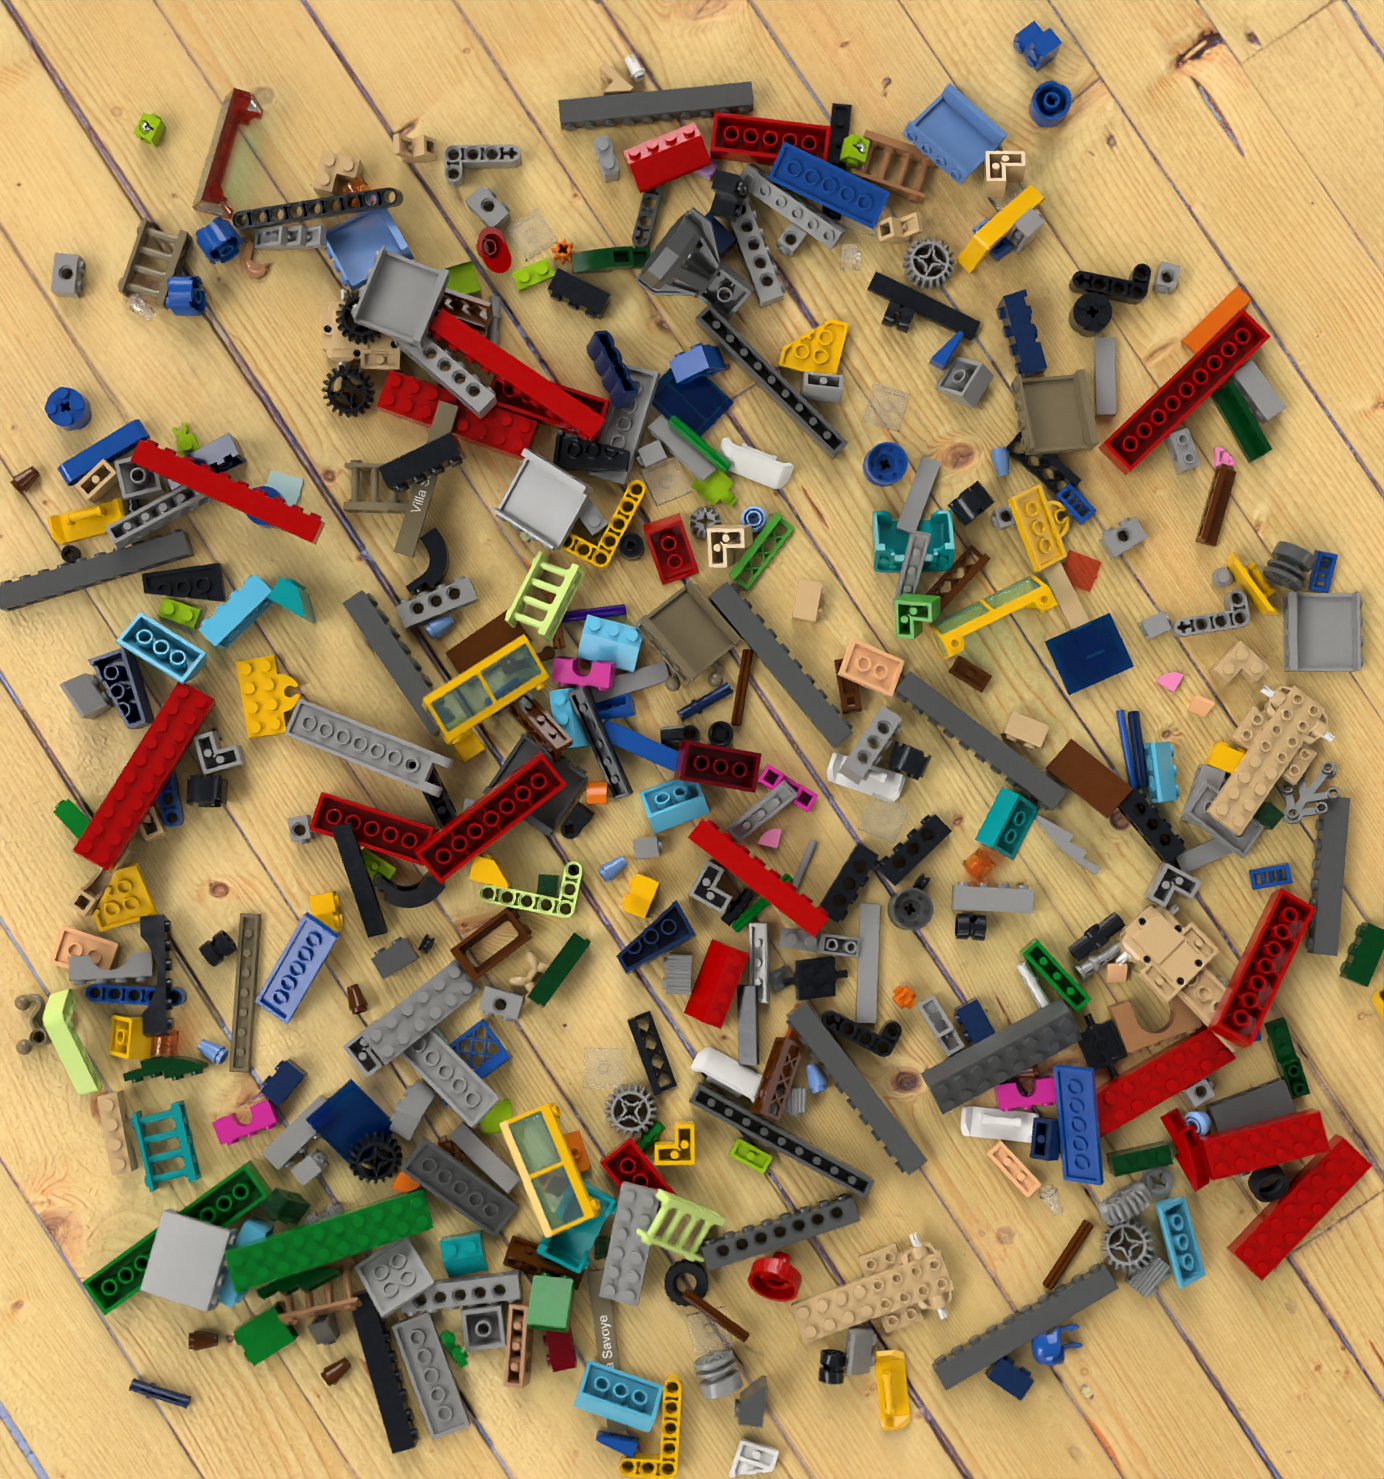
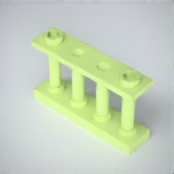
M539 551L532 561V566L511 608L506 612L505 621L513 628H515L518 621L539 629L538 634L544 640L551 642L585 572L579 565L573 563L568 570L548 563L549 559L547 556ZM543 570L565 577L562 585L557 587L539 580ZM538 587L556 594L553 603L548 604L530 597L534 588ZM526 604L547 611L544 621L541 622L523 615L522 612Z
M659 1189L656 1197L662 1201V1207L648 1232L637 1229L636 1232L642 1237L641 1241L649 1246L655 1244L682 1254L692 1262L695 1260L703 1262L705 1258L697 1252L710 1227L714 1226V1224L723 1227L726 1219L714 1210ZM675 1208L676 1213L663 1236L655 1235L668 1211ZM688 1213L690 1218L677 1242L670 1241L681 1218ZM703 1219L704 1223L691 1247L684 1246L696 1222Z

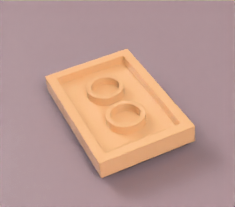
M852 638L850 639L838 675L890 698L894 694L905 661Z
M62 925L50 963L69 969V956L90 955L96 966L101 969L112 970L121 943Z

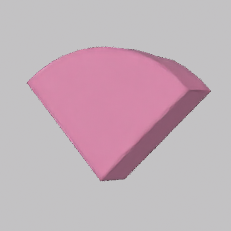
M1214 447V467L1219 466L1221 463L1227 464V467H1235L1233 457L1225 449Z
M1170 672L1160 676L1156 682L1169 691L1174 692L1184 675Z
M771 829L765 832L759 839L758 844L777 848L782 829Z

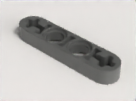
M664 184L656 187L655 194L652 193V189L643 193L632 235V243L635 248L649 246ZM647 199H654L656 204L654 207L648 208L645 206V201ZM643 217H648L651 223L649 226H642L640 220ZM641 231H643L644 240L646 242L638 244V240L636 239L640 238Z

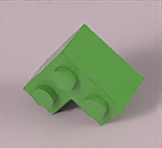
M903 593L894 600L896 638L915 639L923 632L922 621L933 622L941 615L940 596Z

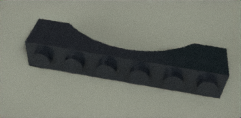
M164 914L140 917V936L152 950L157 966L155 992L148 1007L142 1014V1034L146 1038L171 1036V1030L174 1029V1019L171 1017L174 1002L173 998H170V990H173V980L170 978V971L173 969L172 959H169V951H172V941L169 939L168 932H171L172 926L171 921Z

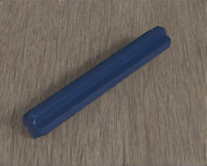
M1139 711L1128 712L1137 787L1146 788L1149 784Z

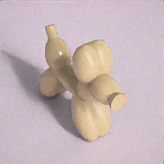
M531 951L526 953L527 961L532 967L527 976H515L509 980L511 984L516 986L525 985L528 993L525 995V1002L522 1004L527 1007L533 1002L527 996L535 986L533 982L538 972H545L550 966L544 962L539 963L536 955Z

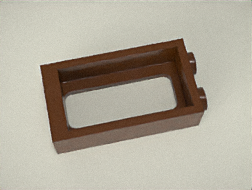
M506 907L450 950L473 982L532 939L530 936L532 931L526 924L522 925L519 921L520 915L515 908L510 909V907ZM509 921L518 932V936L481 965L474 966L467 957L466 951L502 923Z

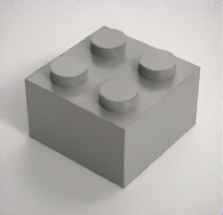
M498 1301V1304L488 1306L486 1303H481L474 1308H467V1305L463 1306L461 1317L466 1352L506 1347L507 1329L503 1301Z

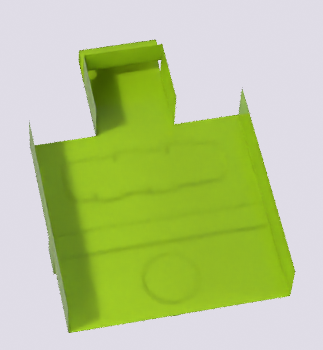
M473 261L444 268L450 272V280L446 288L470 296L482 292Z
M718 468L703 483L696 479L690 486L712 506L721 500L731 508L738 500L728 490L734 482Z
M500 1100L478 1124L482 1125V1135L503 1133L499 1124L512 1118L511 1100Z

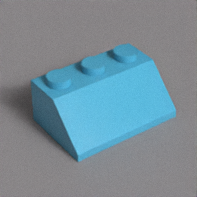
M587 614L577 658L591 662L597 660L616 662L617 669L634 673L644 636L636 627Z
M576 688L549 691L552 718L573 740L572 745L564 750L590 746L567 692Z
M1170 741L1144 744L1149 784L1147 787L1149 803L1177 800L1179 787L1175 784L1174 778L1177 775V770L1172 762V757H1174L1173 746L1170 745Z
M673 779L639 792L654 833L710 813L698 783Z

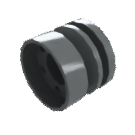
M1279 541L1272 552V556L1276 560H1268L1267 566L1264 567L1262 573L1266 578L1279 586L1291 590H1301L1302 582L1306 580V575L1303 572L1311 571L1316 558L1300 546Z
M908 888L896 892L890 898L887 905V914L890 921L902 930H918L925 927L931 921L934 913L931 898L924 891L917 888ZM910 905L913 912L907 915L908 912L904 908Z

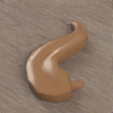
M242 238L246 246L239 260L241 270L250 278L260 279L268 272L266 268L269 266V263H265L263 266L260 263H254L252 261L254 244L249 238Z

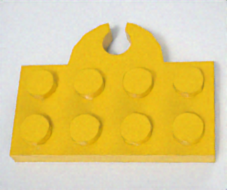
M1041 483L1035 484L1007 499L1034 572L1041 571L1067 557L1061 537L1066 534L1070 519L1069 516L1061 518L1060 521L1057 518L1058 512L1066 510L1063 504L1054 500L1047 501Z
M276 655L236 661L248 739L285 733L287 728L285 713L292 711L296 707L299 698L301 699V694L288 697L286 690L291 686L295 688L300 687L299 683L293 677L279 674Z

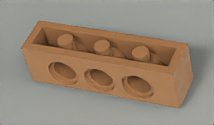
M518 1300L509 1304L503 1386L524 1388L530 1383L534 1329L526 1325L529 1301Z

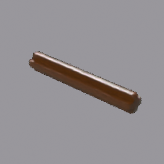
M744 649L742 652L731 725L741 726L753 656V651L749 649Z
M1083 1220L1043 1281L1044 1287L1053 1290L1094 1226L1091 1222Z
M690 1289L684 1291L682 1294L684 1300L740 1341L745 1342L750 1334Z

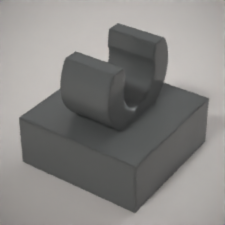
M784 965L770 973V982L776 993L788 987H784L782 984V978L790 977Z

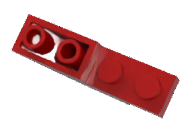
M1175 1108L1160 1118L1179 1151L1175 1155L1193 1190L1198 1191L1209 1183V1177L1206 1174L1197 1139L1199 1136L1193 1123L1187 1125L1178 1108Z

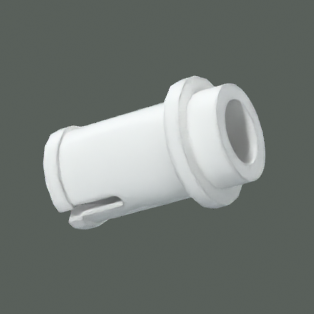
M632 54V59L628 56L624 62L631 72V78L637 82L645 77V70L641 68L636 56Z

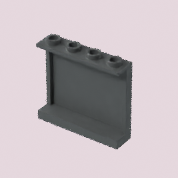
M522 733L521 738L489 786H486L483 793L486 794L541 751L567 785L523 820L545 835L550 836L589 777L585 775L587 771L578 765L576 768L569 765L570 760L561 755L560 761L555 763L529 733L527 735Z
M1276 1078L1205 1105L1207 1112L1213 1118L1218 1132L1297 1112L1286 1082L1281 1078ZM1250 1172L1238 1174V1177L1246 1176Z

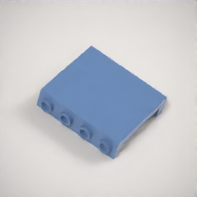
M950 83L945 87L942 94L913 122H908L902 133L959 185L984 162L985 151H995L1008 135Z
M374 195L372 198L376 203V196ZM387 208L361 212L327 230L325 245H327V248H325V251L330 259L334 258L335 261L332 264L337 273L341 271L342 274L339 277L343 285H348L352 292L366 285L367 272L369 268H373L375 253L377 250L380 251L382 245L386 247L387 251L410 260L414 259Z

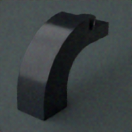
M436 527L419 538L429 552L430 562L427 570L420 577L405 586L412 595L424 592L427 585L434 590L443 581L448 571L449 550L444 538Z
M379 871L373 876L374 886L380 892L385 891L384 901L402 908H415L426 905L437 898L446 887L445 881L440 884L430 871L419 882L411 886L398 885Z

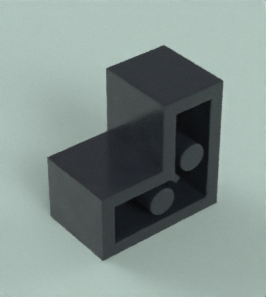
M717 169L711 187L715 192L710 213L714 217L736 222V219L740 217L742 212V200L748 194L747 183L737 174Z

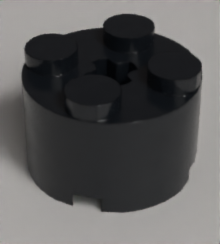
M1087 293L1079 297L1069 312L1071 328L1083 337H1093L1102 332L1112 317V307L1107 297L1098 293Z
M976 481L947 506L959 521L966 526L995 501L982 484Z
M895 741L886 762L889 764V769L898 773L903 770L907 772L908 777L918 780L919 777L923 778L932 755L928 754L925 757L923 751L904 743L902 747L898 746L899 742Z
M190 775V779L187 781L186 804L193 806V802L198 803V807L209 808L221 807V804L227 806L228 781L223 779L221 775H210V778H202V775Z

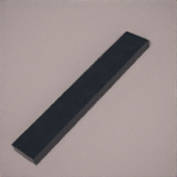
M832 103L827 162L842 170H846V163L839 160L843 141L849 136L852 105ZM822 205V213L832 220H841L840 213Z
M877 271L867 288L868 291L888 301L892 300L900 303L901 307L908 306L916 309L915 314L954 333L962 331L963 337L971 341L981 323Z
M584 685L567 692L614 799L631 795L633 793L631 785L587 686Z
M348 822L333 826L331 829L367 936L369 938L386 934L388 929L353 824Z

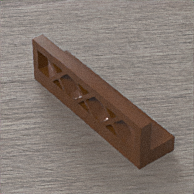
M446 288L435 314L437 316L443 308L469 327L484 333L494 320L491 302ZM478 306L486 308V311L481 310Z
M1221 463L1215 468L1195 542L1215 547L1217 544L1237 472L1227 469V464Z
M970 545L925 595H945L940 601L942 611L991 558L985 553L982 555L973 545ZM970 551L979 558L975 564H966V555ZM955 567H964V576L962 578H953V569ZM950 581L951 590L940 593V583Z
M529 692L509 704L508 712L555 763L559 762L561 751L573 743L571 737Z
M786 1037L775 1038L750 1111L751 1113L763 1115L780 1122L805 1046ZM790 1046L797 1048L793 1058H790L788 1052ZM788 1064L790 1072L788 1076L784 1077L782 1069L783 1066ZM781 1083L783 1092L778 1096L776 1087ZM773 1102L777 1106L775 1115L768 1112Z
M512 1235L502 1265L531 1275L548 1273L552 1275L551 1277L558 1278L559 1275H567L577 1280L575 1282V1290H578L584 1269L578 1274L537 1253L539 1244ZM509 1257L515 1258L518 1261L510 1260Z

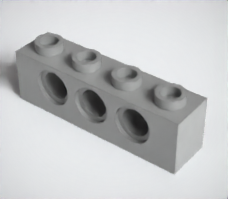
M461 576L454 579L455 583L450 585L444 583L437 586L433 592L424 591L418 594V598L413 600L407 598L400 601V605L396 606L404 628L410 630L478 602L479 598L471 579ZM459 590V598L451 599V592ZM436 597L442 599V603L438 607H434L432 604L433 599ZM419 604L423 605V612L415 614L414 608Z
M882 705L840 768L839 773L859 785L862 779L866 781L872 772L869 768L872 764L876 766L882 757L879 755L881 750L886 751L891 744L890 736H896L902 727L899 725L902 718ZM878 729H883L886 734H882ZM868 744H873L876 749H872ZM858 758L864 759L866 764H862Z

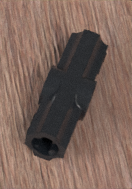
M1113 912L1099 924L1097 923L1087 929L1081 938L1068 947V950L1079 962L1093 950L1104 946L1110 940V937L1126 925L1116 912Z

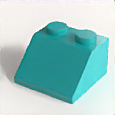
M482 1230L442 1237L440 1240L442 1259L449 1277L488 1270Z

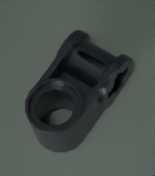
M577 802L561 825V834L567 839L576 838L595 813L581 802ZM573 825L575 832L566 835V826L571 827Z

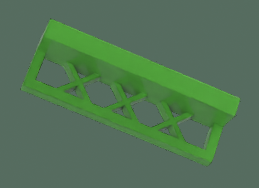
M777 512L729 573V577L746 590L750 588L794 530V527L782 519L783 516ZM779 523L788 529L785 535L776 536L775 528ZM774 540L775 548L772 551L764 552V542ZM762 555L763 564L759 567H752L751 559L754 556ZM743 571H751V579L747 584L738 578Z

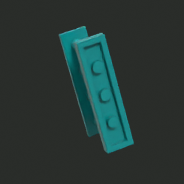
M184 1100L172 1103L168 1111L144 1117L141 1110L132 1114L131 1125L136 1130L146 1173L144 1180L150 1192L159 1188V1182L183 1176L188 1178L189 1182L197 1181L201 1178ZM169 1118L174 1119L176 1125L174 1130L147 1136L145 1124ZM175 1137L179 1139V1149L156 1155L151 1154L149 1144ZM177 1157L184 1159L185 1166L182 1169L156 1175L154 1163Z

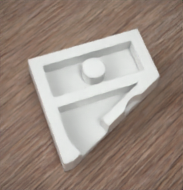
M741 1437L729 1477L734 1478L736 1475L743 1474L753 1475L758 1472H773L779 1450Z

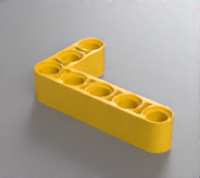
M1030 184L974 234L956 260L969 273H972L981 264L993 246L1009 233L1014 222L1028 209L1032 208L1035 210L1044 201L1045 197Z
M634 480L629 484L598 546L569 533L568 538L572 539V543L566 547L562 546L561 550L597 569L603 570L608 568L618 550L620 538L626 534L646 495L644 483ZM633 487H641L643 489L641 494H633ZM630 503L634 508L631 512H625L623 506ZM616 521H623L625 525L622 529L618 530L614 528V523ZM608 538H614L616 543L614 546L608 547L605 545V541ZM582 546L589 548L587 555L579 554V549ZM599 555L607 557L604 564L596 562V558Z
M670 1374L664 1380L660 1454L634 1453L631 1458L623 1454L619 1464V1470L623 1476L672 1479L677 1474L682 1381L678 1375ZM670 1382H675L678 1384V1387L672 1390L667 1385ZM673 1402L677 1407L671 1410L666 1405ZM667 1423H674L676 1427L673 1430H669L665 1425ZM667 1443H672L675 1447L672 1450H667L664 1446ZM626 1461H630L634 1466L626 1468L623 1464ZM646 1462H650L654 1467L646 1469L643 1465ZM669 1463L673 1465V1469L666 1470L663 1466Z

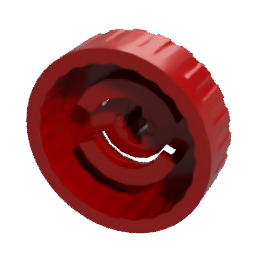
M775 1251L772 1258H759L753 1262L748 1276V1284L753 1291L764 1298L778 1302H788L797 1297L802 1276L795 1267L789 1264L791 1259L789 1254Z

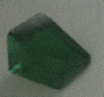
M597 1236L594 1242L595 1260L607 1257L610 1236Z

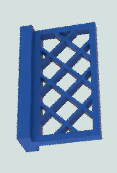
M484 1019L480 1020L449 1044L451 1048L457 1044L456 1049H453L457 1054L459 1052L469 1054L468 1065L475 1069L474 1071L482 1079L513 1057ZM481 1025L487 1031L486 1039L475 1038L476 1029ZM470 1039V1051L459 1050L460 1041ZM475 1040L485 1042L484 1053L473 1052ZM488 1042L496 1043L500 1051L495 1055L487 1054ZM472 1054L483 1056L482 1065L479 1067L471 1066ZM442 1098L444 1104L448 1106L449 1104Z

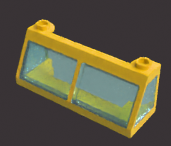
M1031 575L927 627L943 660L946 661L964 649L965 641L963 636L1026 606L1027 610L1036 609L1042 614L1058 604L1050 588L1035 575Z
M523 634L422 698V706L447 744L449 745L453 742L455 745L464 739L462 735L466 731L530 690L536 689L539 691L547 686L546 682L549 676L529 640Z
M555 1102L547 1103L499 1124L545 1238L561 1234L601 1215L600 1203L596 1198L594 1199L588 1195L558 1122L562 1113Z

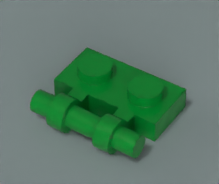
M448 1330L442 1331L440 1339L451 1358L459 1367H465L469 1364L466 1360L468 1354L462 1346L460 1347V1345L455 1344V1335Z

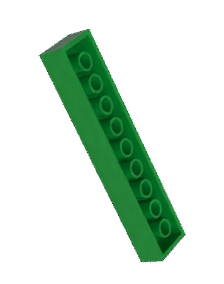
M250 1160L190 1203L178 1214L226 1228L266 1199L273 1191ZM158 1228L82 1282V1285L104 1316L141 1289Z
M418 1187L413 1191L399 1193L223 1250L233 1290L236 1294L433 1229L434 1227L424 1190Z

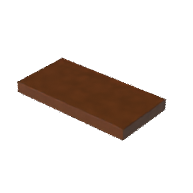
M506 610L445 653L459 674H462L523 634H525L529 642L532 640L519 621L515 628L505 621ZM501 662L497 663L496 665H494V666L491 667L490 669H488V670H486L485 672H483L482 675H484L485 673H487L489 670H491L492 668H494L495 666H497V665L500 664ZM478 676L475 677L474 679H472L471 681L467 682L466 684H467V685L471 684L472 682H474L475 680H477L479 677H478Z
M1072 739L1046 767L1048 772L1106 819L1111 816L1133 790L1130 785Z

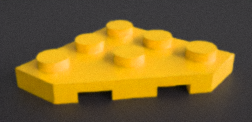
M829 319L817 328L803 334L795 341L786 344L782 348L778 367L800 373L811 371L812 373L819 372L836 375L849 323Z
M137 862L117 867L95 908L93 917L100 932L140 921L141 916L158 914Z

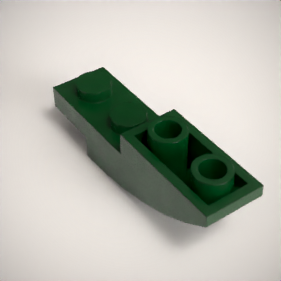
M632 246L572 253L573 274L642 269L651 256L650 247L633 248Z
M1281 1017L1264 1023L1271 1054L1281 1079L1286 1082L1292 1100L1310 1094L1300 1058L1296 1055L1286 1019Z
M157 1056L141 1060L142 1068L124 1073L123 1078L124 1082L131 1080L132 1083L143 1081L144 1076L150 1075L151 1078L162 1076L164 1073L165 1079L172 1078V1081L184 1078L183 1074L191 1072V1076L201 1074L203 1069L209 1066L207 1062L186 1056Z

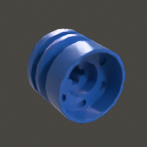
M879 443L865 456L862 466L863 472L867 480L872 484L881 487L890 486L903 477L907 471L908 459L903 448L896 443ZM883 461L886 462L888 467L884 470L881 469L882 465H880Z

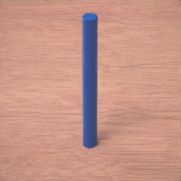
M1118 710L1116 715L1128 782L1134 788L1137 787L1125 714L1124 710Z

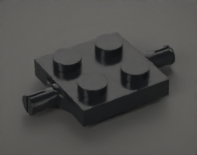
M833 956L795 961L794 976L782 978V984L784 987L795 986L796 999L798 1001L836 996V981L840 978H848V972L846 969L836 971L835 958Z
M1091 1013L1084 1015L1083 1017L1088 1027L1080 1032L1082 1040L1077 1043L1088 1068H1094V1071L1100 1068H1107L1111 1079L1119 1076L1114 1064L1128 1057L1112 1020L1109 1019L1102 1023H1095Z

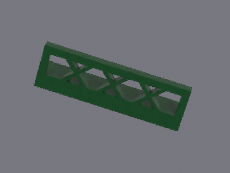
M1234 381L1211 395L1212 400L1248 463L1272 450Z
M573 933L527 998L543 1009L591 941L587 938L584 940L576 933Z

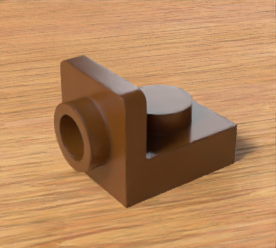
M446 1135L438 1138V1146L460 1162L463 1161L466 1154L462 1150L453 1153L455 1147L452 1140L448 1141Z

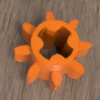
M566 239L560 243L556 241V248L551 249L552 253L556 254L554 261L559 259L562 265L567 261L572 263L571 254L576 253V251L571 250L574 244H568ZM563 249V251H567V254H564L563 252L561 253L560 251Z
M899 985L892 991L895 994L892 1000L900 1009L904 1007L910 1009L916 1004L913 1000L916 995L907 985L904 988Z

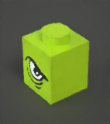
M143 112L133 133L139 140L157 147L166 126L161 121L162 118L154 113L149 115Z
M854 133L846 137L843 141L839 161L846 163V166L856 168L865 163L870 140Z

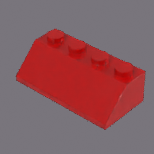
M695 122L623 151L627 168L639 193L712 165L702 135Z
M712 939L684 1013L701 1022L721 1029L749 953Z
M632 1137L616 1146L600 1160V1164L620 1189L623 1181L656 1190L661 1189L677 1196ZM660 1200L658 1212H659L660 1208L662 1207V1205H661V1202H662V1201H661V1200Z

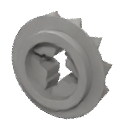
M707 506L697 508L690 518L692 531L697 536L707 538V528L713 525H721L719 513L714 508ZM705 514L708 520L714 521L708 523L706 530H704L703 523L697 522L703 520Z
M1164 1166L1142 1172L1140 1181L1148 1188L1151 1196L1162 1197L1171 1190L1173 1177ZM1159 1175V1180L1163 1183V1185L1156 1183L1155 1186H1153L1154 1182L1152 1181L1150 1176L1157 1177Z

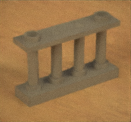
M143 218L142 223H139L137 227L138 235L123 278L119 280L118 291L125 297H128L129 292L133 291L155 298V303L160 308L168 310L166 306V297H169L167 279L173 276H180L192 236L183 230H180L179 235L174 236L152 229V224L149 220ZM148 236L173 243V252L167 254L145 247ZM142 254L166 261L168 263L167 270L160 272L139 265ZM136 272L161 280L160 290L156 291L134 284L133 280Z
M350 460V463H345V468L352 470L351 499H349V502H344L343 510L347 513L405 514L408 503H400L398 491L394 492L392 490L388 502H381L379 500L378 467L385 463H362L361 460ZM360 471H372L371 499H369V502H361V499H359ZM414 484L410 485V496H411V493H412V489H413Z

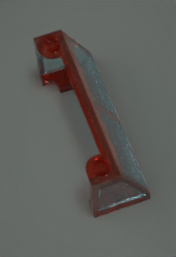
M233 88L224 98L192 208L194 210L229 220L232 218L234 210L227 206V198L223 196L224 193L221 185L239 124L249 126L250 120L253 118L261 119L263 109L255 95L251 92Z

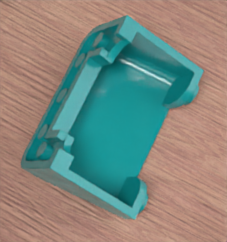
M937 510L931 515L930 520H920L916 530L931 534L922 572L947 571L951 568L955 545L951 510ZM886 511L872 513L873 568L881 573L900 572L910 534L897 530L896 527L899 520H892L891 514Z
M583 1178L582 1181L588 1195L594 1199L596 1198L600 1203L601 1215L561 1234L547 1238L543 1234L536 1251L580 1274L582 1269L586 1270L591 1260L588 1258L589 1252L609 1214H614L618 1205L615 1203L616 1199ZM569 1182L554 1212L564 1222V1225L584 1217L571 1182Z

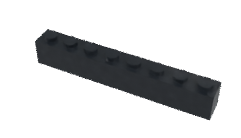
M366 1289L353 1293V1298L358 1297L362 1301V1306L352 1311V1315L391 1452L395 1454L415 1448L420 1435L418 1428H414L413 1425L414 1413L407 1404L409 1400L406 1388L403 1389L401 1383L403 1375L401 1369H397V1354L391 1348L390 1342H392L390 1331H387L385 1327L386 1318L383 1319Z

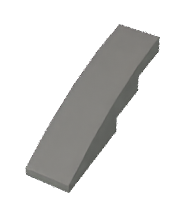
M280 225L256 229L254 249L296 250L325 247L327 227L322 225L305 227L303 225L286 227Z
M1039 815L1035 816L1034 820L1043 833L1062 853L1091 874H1098L1100 867L1084 859L1087 851L1070 842L1073 834Z
M934 995L917 1004L918 1009L947 1058L965 1050L964 1044Z
M461 1122L449 1136L477 1166L507 1193H510L522 1180L519 1174L497 1151H494L482 1137L477 1136L465 1122Z

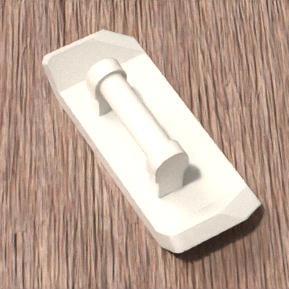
M723 438L718 453L731 464L728 471L773 489H781L788 483L794 468L791 463H781L776 461L777 456L769 455L749 447L745 443L742 446L733 444L729 438Z
M837 752L832 754L827 769L828 781L892 803L900 797L906 776L871 765L869 770L872 772L867 780L864 781L862 779L859 785L839 773L848 756Z
M705 1047L697 1053L691 1066L693 1072H703L708 1075L705 1081L712 1082L738 1099L743 1094L750 1098L752 1103L754 1102L762 1079L761 1074L739 1064V1062L711 1047Z
M963 1106L960 1128L963 1136L1031 1143L1034 1117H1039V1114L1016 1110L1003 1112L1002 1109Z

